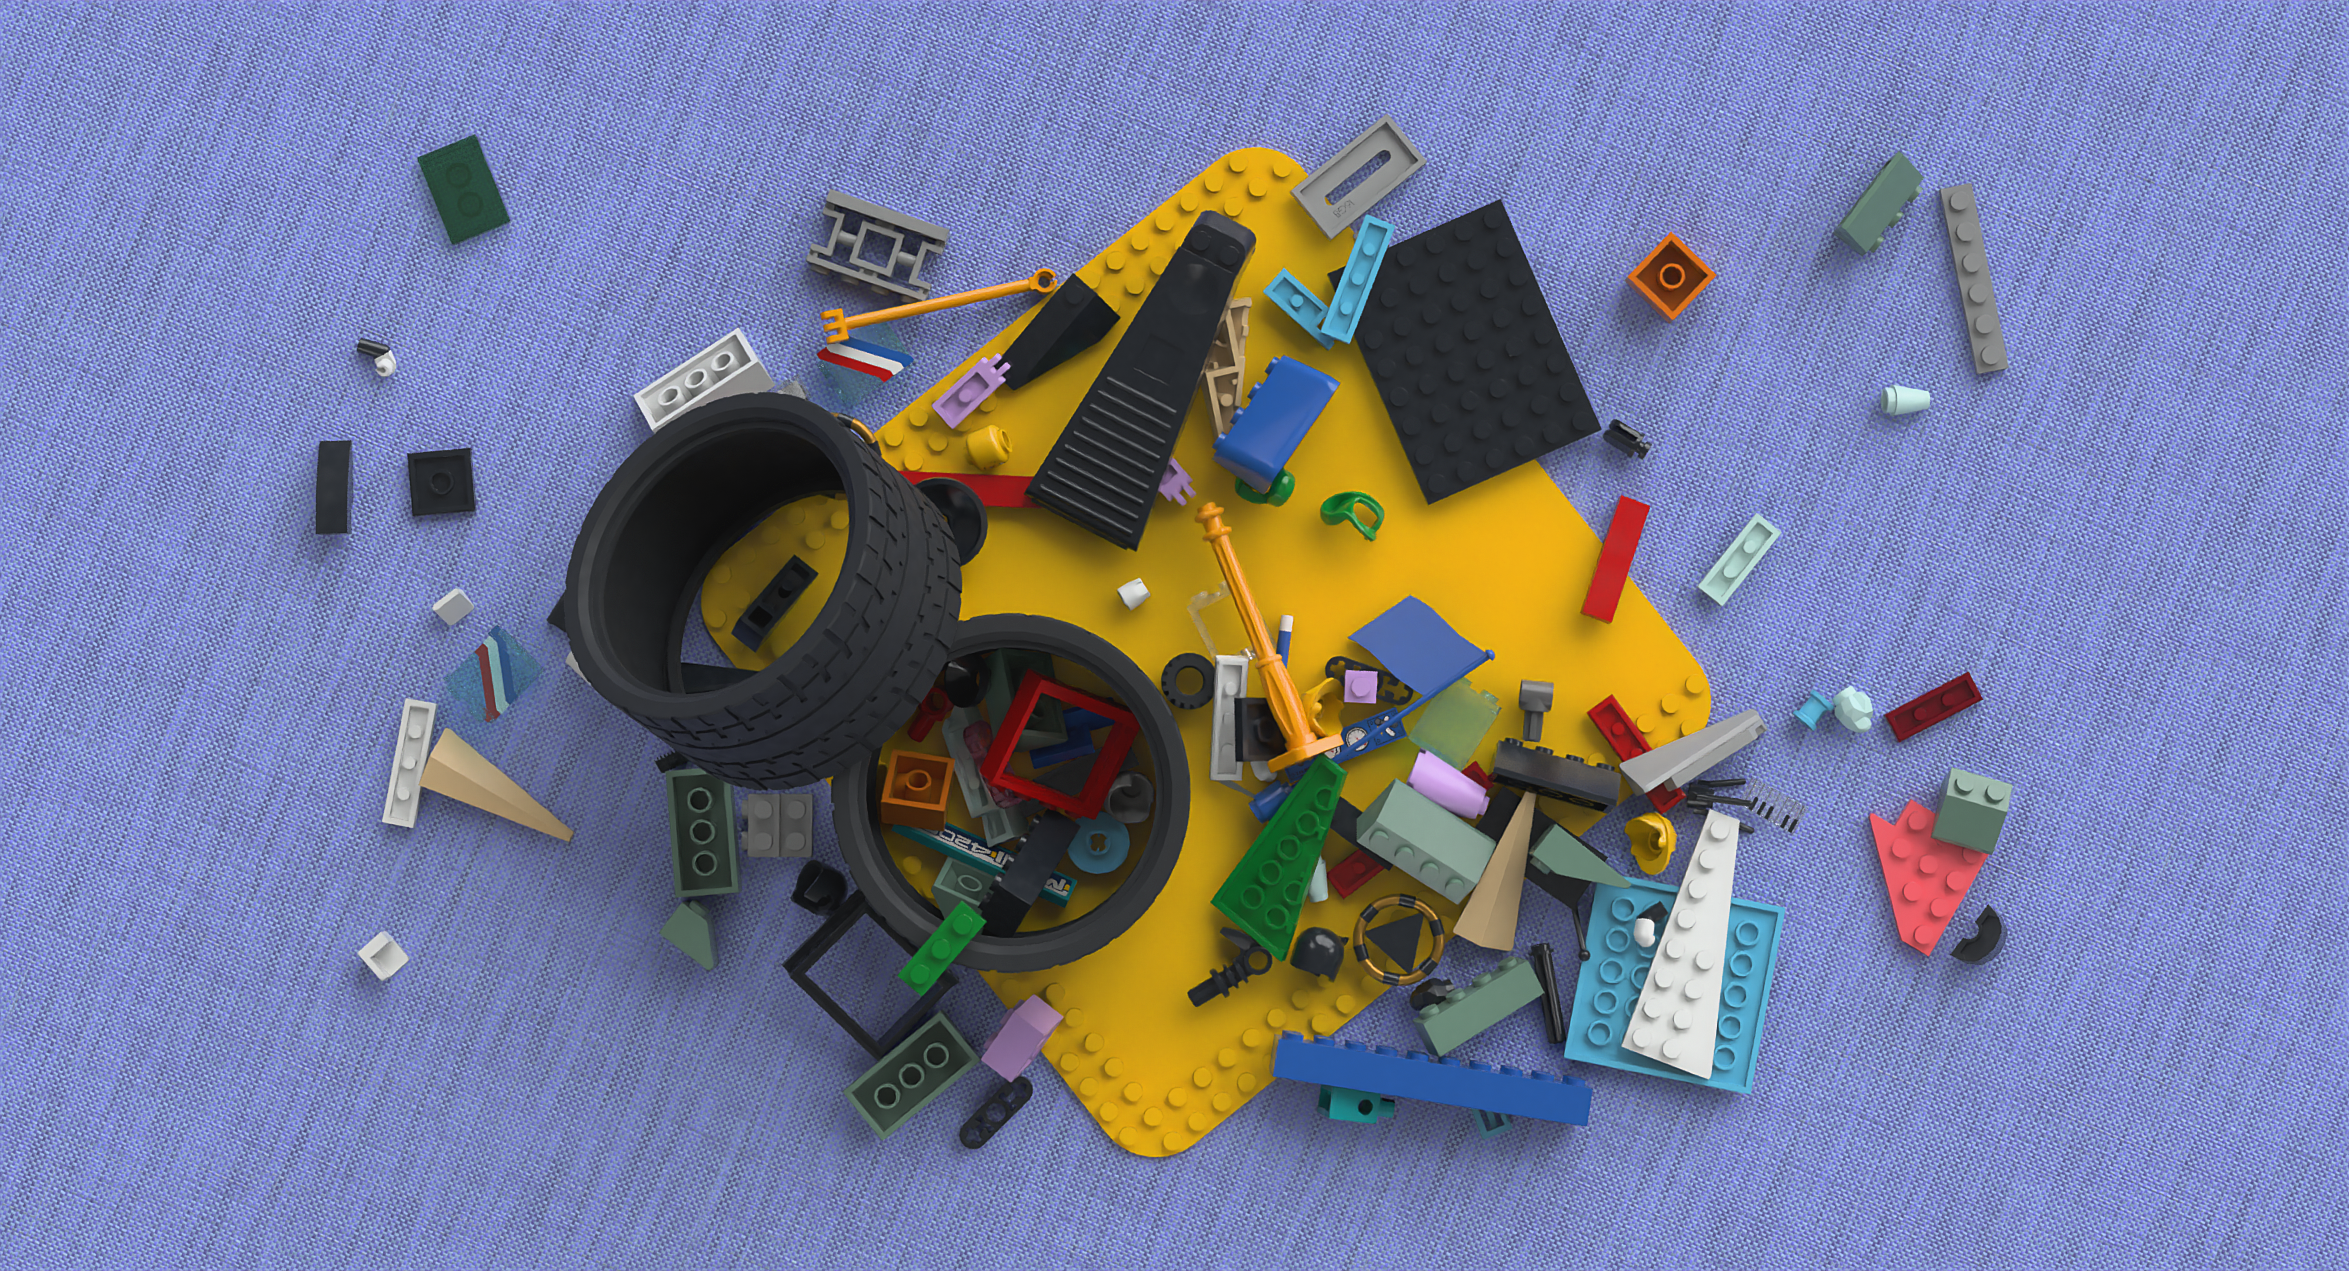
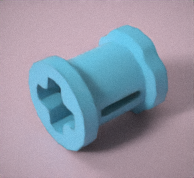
M1812 690L1810 692L1811 697L1799 710H1794L1792 714L1803 725L1814 732L1817 728V722L1827 711H1832L1834 706L1818 692Z

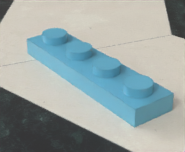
M1365 215L1321 328V334L1350 344L1395 225L1370 215Z

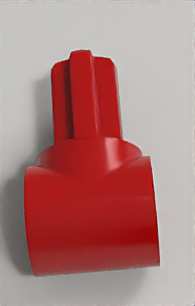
M945 685L932 687L922 703H919L918 708L920 712L907 731V734L914 741L923 742L936 721L941 722L947 712L954 708L946 693ZM935 692L939 693L943 698L941 709L937 708L933 703Z

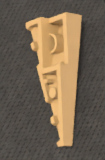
M447 727L444 729L429 756L418 785L571 842L574 831L534 800L531 795L495 765L486 760L477 750L455 734L452 729Z

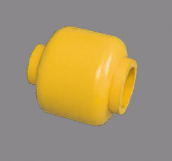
M989 425L970 433L966 439L967 447L963 448L965 459L969 465L974 464L979 470L987 471L1008 461L1009 453L1012 452V443L1004 429Z

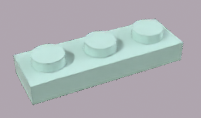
M1755 513L1698 584L1697 588L1718 605L1723 606L1782 532L1758 513Z

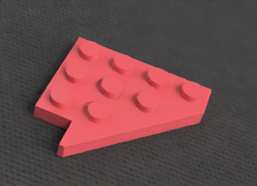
M1909 799L1894 825L1873 813L1869 814L1868 819L1899 939L1929 956L1989 854L1931 838L1935 813Z

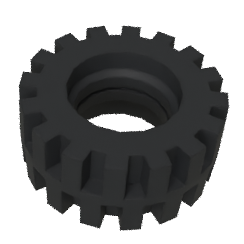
M1180 654L1171 659L1163 670L1161 677L1163 693L1173 705L1187 710L1200 708L1213 698L1215 668L1208 659L1199 654ZM1185 668H1194L1203 677L1202 688L1193 695L1183 694L1176 686L1177 675Z

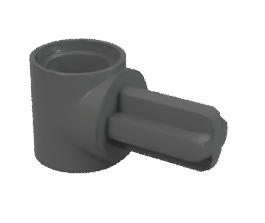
M1521 680L1519 708L1525 710L1523 740L1540 742L1544 712L1551 711L1554 683Z

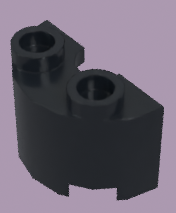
M1989 904L1975 921L1979 928L1978 934L1972 939L1963 937L1950 954L1951 956L1966 964L1983 965L1993 960L2001 952L2006 942L2008 929L2003 917Z

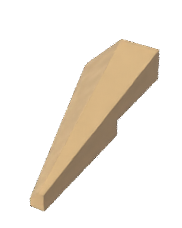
M1251 297L1232 300L1201 382L1215 441L1222 432L1228 435L1234 426L1230 423V420L1238 410V407L1241 406L1246 360L1244 350L1246 337L1249 332L1247 323L1249 308L1252 305Z
M1527 788L1453 929L1454 933L1481 947L1511 951L1514 946L1537 792L1530 788Z

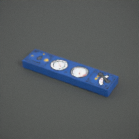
M1396 707L1344 727L1340 734L1344 744L1324 754L1330 759L1398 714ZM1401 719L1336 764L1406 737L1407 733ZM1317 757L1285 768L1289 782L1292 783L1301 779Z

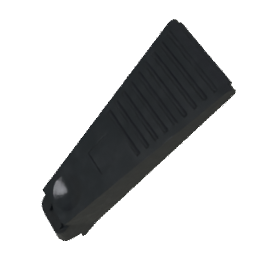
M1205 210L1201 212L1186 235L1181 247L1179 246L1024 492V495L1032 498V503L1124 550L1129 548L1137 552L1238 284L1255 252L1257 239L1250 229L1215 211Z

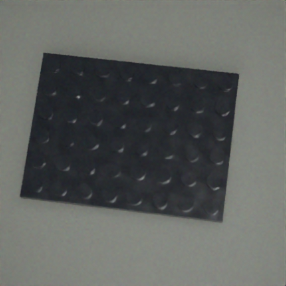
M1501 199L1386 249L1353 336L1427 505L1602 430ZM1346 266L1327 274L1334 292L1337 290Z

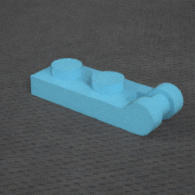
M1283 268L1265 288L1263 293L1329 351L1335 344L1333 342L1335 339L1321 334V330L1317 327L1326 318L1329 307Z

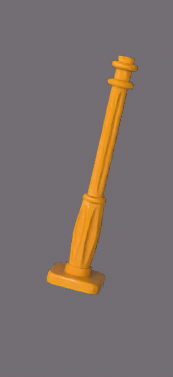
M1215 502L1197 508L1199 515L1195 517V522L1198 524L1203 523L1206 534L1203 535L1202 540L1205 543H1211L1258 660L1255 668L1258 669L1267 702L1287 741L1285 743L1287 752L1267 762L1270 773L1307 761L1321 753H1326L1343 745L1344 742L1339 733L1317 740L1314 732H1310L1296 687L1282 662V656L1274 652L1229 540L1228 534L1231 533L1232 528L1224 526L1220 515L1224 513V508L1216 507Z

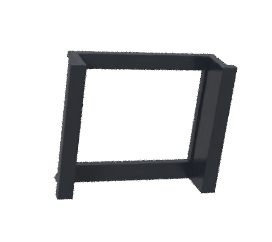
M857 889L781 965L800 988L879 1062L882 1059L881 1057L948 990L960 983V978L951 969L948 970L946 968L936 980L937 982L876 1042L805 974L865 913L912 958L919 951L920 948L893 930L885 922L887 919L882 915L879 916L866 901L862 891Z

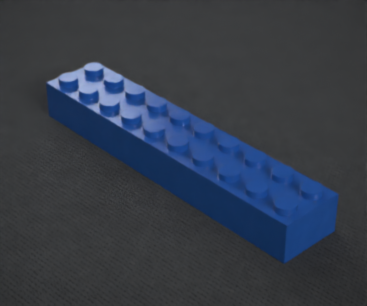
M1283 1030L1282 1035L1274 1034L1269 1073L1273 1077L1585 1127L1588 1124L1593 1089L1586 1085V1080H1583L1581 1077L1563 1075L1562 1080L1554 1079L1555 1075L1550 1074V1072L1532 1070L1531 1075L1523 1074V1070L1519 1069V1067L1501 1065L1500 1070L1491 1069L1492 1065H1489L1488 1062L1470 1060L1469 1065L1460 1064L1461 1060H1458L1457 1057L1447 1055L1438 1056V1060L1429 1059V1055L1425 1052L1407 1050V1055L1397 1054L1398 1050L1394 1047L1376 1045V1050L1366 1049L1367 1045L1363 1042L1345 1040V1044L1341 1045L1335 1044V1040L1332 1037L1314 1035L1313 1040L1303 1039L1304 1035L1301 1032Z

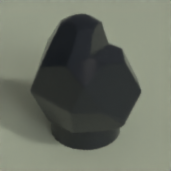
M1431 978L1418 985L1411 993L1410 1006L1416 1011H1421L1429 1005H1438L1447 1000L1445 996L1455 990L1449 979L1441 981L1438 978Z

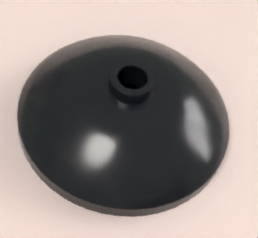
M932 477L914 484L935 504L941 514L947 518V523L955 539L954 544L958 549L960 567L970 562L981 550L988 530L986 509L979 496L963 482L947 477Z

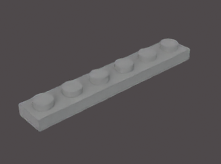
M1968 183L1940 189L1939 195L1975 373L1978 375L2007 369L2009 366L1972 184Z

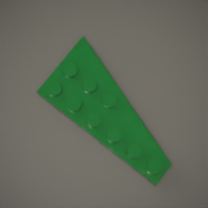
M1324 753L1318 755L1210 901V903L1281 962L1286 960L1348 774Z

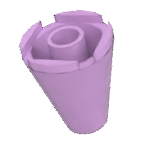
M1420 748L1406 785L1457 817L1475 819L1477 814L1484 815L1490 797L1485 796L1486 789L1428 750Z

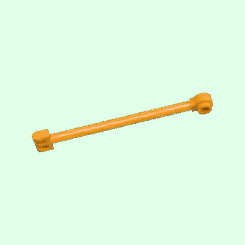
M1042 268L1036 271L1033 277L846 318H844L842 308L822 312L820 317L821 320L834 318L835 322L823 325L824 332L837 330V335L826 337L828 345L848 341L847 330L1028 291L1047 295L1053 292L1057 285V280L1050 282L1047 288H1042L1038 284V280L1046 278L1048 281H1051L1056 277V274L1050 269Z

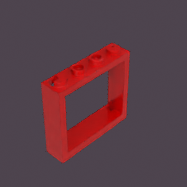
M1028 668L979 772L988 779V785L997 788L1001 792L1008 788L1014 791L1013 794L1023 800L1031 801L1032 798L1040 800L1039 804L1050 810L1056 811L1057 807L1065 809V813L1075 819H1081L1084 816L1095 820L1139 731L1140 725L1129 707ZM1041 693L1115 720L1078 798L1004 771Z

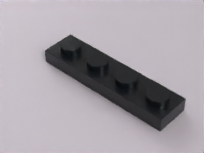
M1103 747L1096 749L1095 753L1081 756L1030 781L1073 796L1082 791ZM1130 747L1119 772L1139 765L1132 747ZM1015 796L1024 818L1046 808L1039 804L1040 800L1032 798L1031 801H1026Z

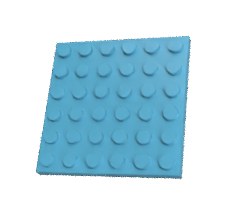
M1626 876L1622 877L1631 883L1628 889L1596 882L1585 938L1586 950L1590 952L1591 957L1586 962L1581 961L1563 1058L1751 1094L1785 907L1731 897L1712 1074L1708 1080L1621 1047L1680 887ZM1661 901L1668 915L1655 922L1653 933L1655 942L1653 945L1642 947L1639 942L1635 941L1633 935L1636 917Z

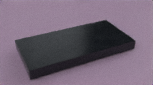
M1502 786L1474 828L1496 841L1497 846L1522 798ZM1534 807L1528 851L1550 823H1554L1603 862L1607 860V856ZM1528 853L1524 877L1573 910L1592 881L1559 875L1551 871L1548 874H1544L1530 863L1533 857Z

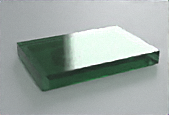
M476 134L417 157L453 246L512 222Z

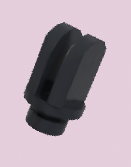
M1613 419L1609 424L1611 430H1605L1602 435L1603 439L1626 453L1627 457L1632 458L1636 452L1639 454L1638 458L1643 460L1652 443L1648 441L1646 443L1642 442L1645 436L1644 433H1639L1620 420Z

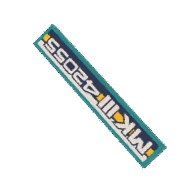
M948 822L945 824L944 832L896 824L892 828V831L994 877L1000 872L1006 874L1002 867L1010 854L1013 853V851L999 845L988 847L986 839ZM1054 870L1040 892L1039 897L1065 908L1077 880Z

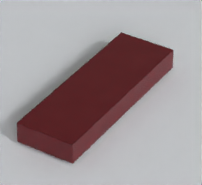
M1968 671L1883 715L1899 743L1983 700Z

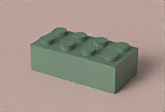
M701 768L665 771L675 898L742 892L734 785L711 776Z
M942 1009L845 1088L843 1093L883 1141L981 1061L982 1057Z

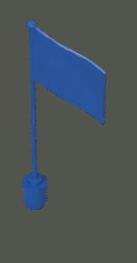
M1411 595L1349 636L1348 639L1370 651L1398 680L1423 697L1331 759L1337 763L1487 660L1491 659L1493 661L1495 653L1489 649L1484 652L1460 636L1430 606ZM1276 780L1253 796L1254 800L1248 804L1261 824L1272 819L1298 782L1290 786L1287 781L1282 784L1279 780Z

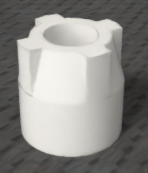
M1140 578L1128 582L1117 589V593L1129 611L1142 604L1150 596L1149 591Z

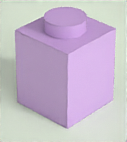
M1345 670L1343 702L1376 704L1378 672Z

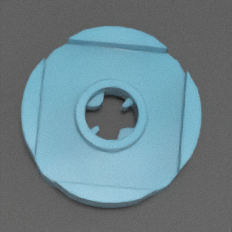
M1099 811L1095 820L1082 816L1081 819L1078 818L1075 821L1081 828L1068 847V854L1077 867L1086 872L1101 874L1115 870L1124 862L1130 846L1128 830L1124 823L1115 820L1111 815L1103 811ZM1098 833V837H1100L1101 833L1107 838L1104 842L1106 848L1100 852L1099 848H1097V851H1094L1090 847L1093 843L1090 837Z

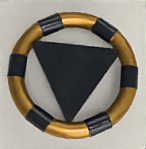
M1400 893L1380 897L1363 910L1354 927L1353 949L1357 961L1368 975L1383 984L1406 986L1423 980L1438 966L1444 952L1445 931L1441 919L1429 904L1416 896ZM1398 905L1420 912L1366 930L1368 923L1384 908ZM1424 916L1428 920L1433 935V948L1430 956L1417 970L1412 972ZM1364 936H1367L1404 969L1407 974L1392 973L1378 968L1370 960L1364 943Z

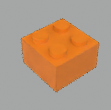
M1671 231L1624 281L1670 324L1717 275Z
M892 749L881 800V822L944 832L955 780V758Z

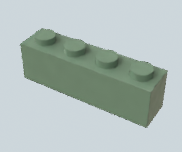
M1514 956L1508 957L1499 962V968L1491 973L1484 972L1472 979L1473 984L1465 989L1458 988L1445 996L1447 1000L1438 1005L1432 1004L1423 1008L1419 1012L1420 1016L1412 1020L1428 1053L1439 1057L1443 1056L1542 995L1544 991L1529 961Z

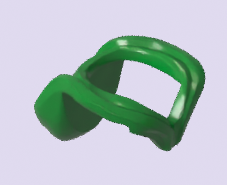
M1284 467L1275 477L1269 492L1264 495L1250 489L1240 478L1236 477L1235 491L1240 497L1251 503L1269 504L1275 507L1282 506L1289 499L1295 486V477Z
M1354 491L1335 494L1326 499L1320 508V517L1326 525H1337L1347 519L1365 536L1364 539L1370 542L1376 540V532L1380 528L1385 516L1382 506L1372 496ZM1356 503L1364 504L1378 517L1371 528L1361 523L1355 515L1353 507Z

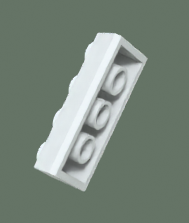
M738 327L633 396L652 431L656 434L659 429L692 409L699 406L702 407L706 403L737 394L767 392L776 385Z

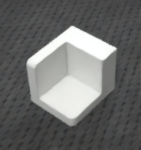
M387 931L380 932L357 952L381 981L388 980L410 960L409 956Z

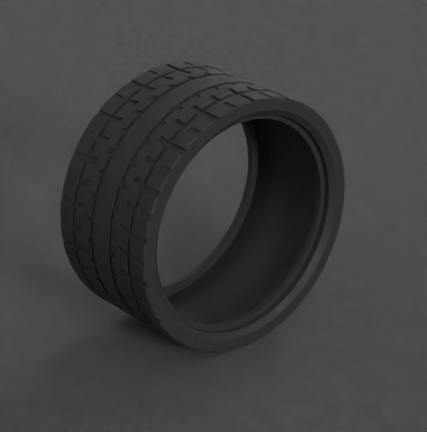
M777 392L737 394L706 403L702 407L699 406L659 429L656 434L644 441L620 465L610 481L605 484L581 526L582 529L575 541L568 565L565 582L566 590L564 591L566 633L570 639L569 645L580 671L604 699L711 776L728 784L753 790H786L819 782L823 778H830L869 756L873 750L882 746L905 724L916 711L919 703H922L946 661L947 652L951 648L959 620L962 572L960 570L961 564L958 549L954 544L955 539L948 523L944 521L945 518L935 504L829 411L809 400H804L801 397L790 394H779ZM834 493L846 494L849 508V534L845 558L835 586L811 626L781 657L755 675L720 690L686 694L681 674V649L685 625L698 590L717 560L740 535L773 511L808 497Z
M989 614L957 622L955 636L941 671L946 669L949 661L966 654L977 652L981 655L995 652L999 648L1044 652L1077 663L1105 681L1133 712L1150 747L1157 784L1156 810L1150 838L1134 870L1108 899L1077 919L1044 930L1015 932L1012 938H1000L991 931L984 929L982 935L976 934L952 961L956 965L960 964L966 966V968L987 972L990 970H997V973L1034 972L1051 969L1055 965L1062 966L1098 951L1108 945L1114 938H1118L1127 931L1153 904L1177 863L1186 835L1191 794L1189 766L1182 736L1166 701L1149 677L1122 651L1098 635L1065 621L1033 614ZM882 745L873 750L869 756L834 775L833 779H831V803H834L835 810L832 811L833 824L844 862L849 864L851 868L849 873L859 891H862L866 901L879 916L882 915L887 919L885 922L893 930L910 940V943L921 948L944 922L945 918L940 909L922 897L907 881L895 864L882 836L875 800L876 774Z

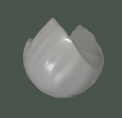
M1128 770L1118 772L1103 803L1105 810L1115 820L1122 823L1136 824L1145 821L1149 816L1150 807L1154 801L1152 782L1141 772Z

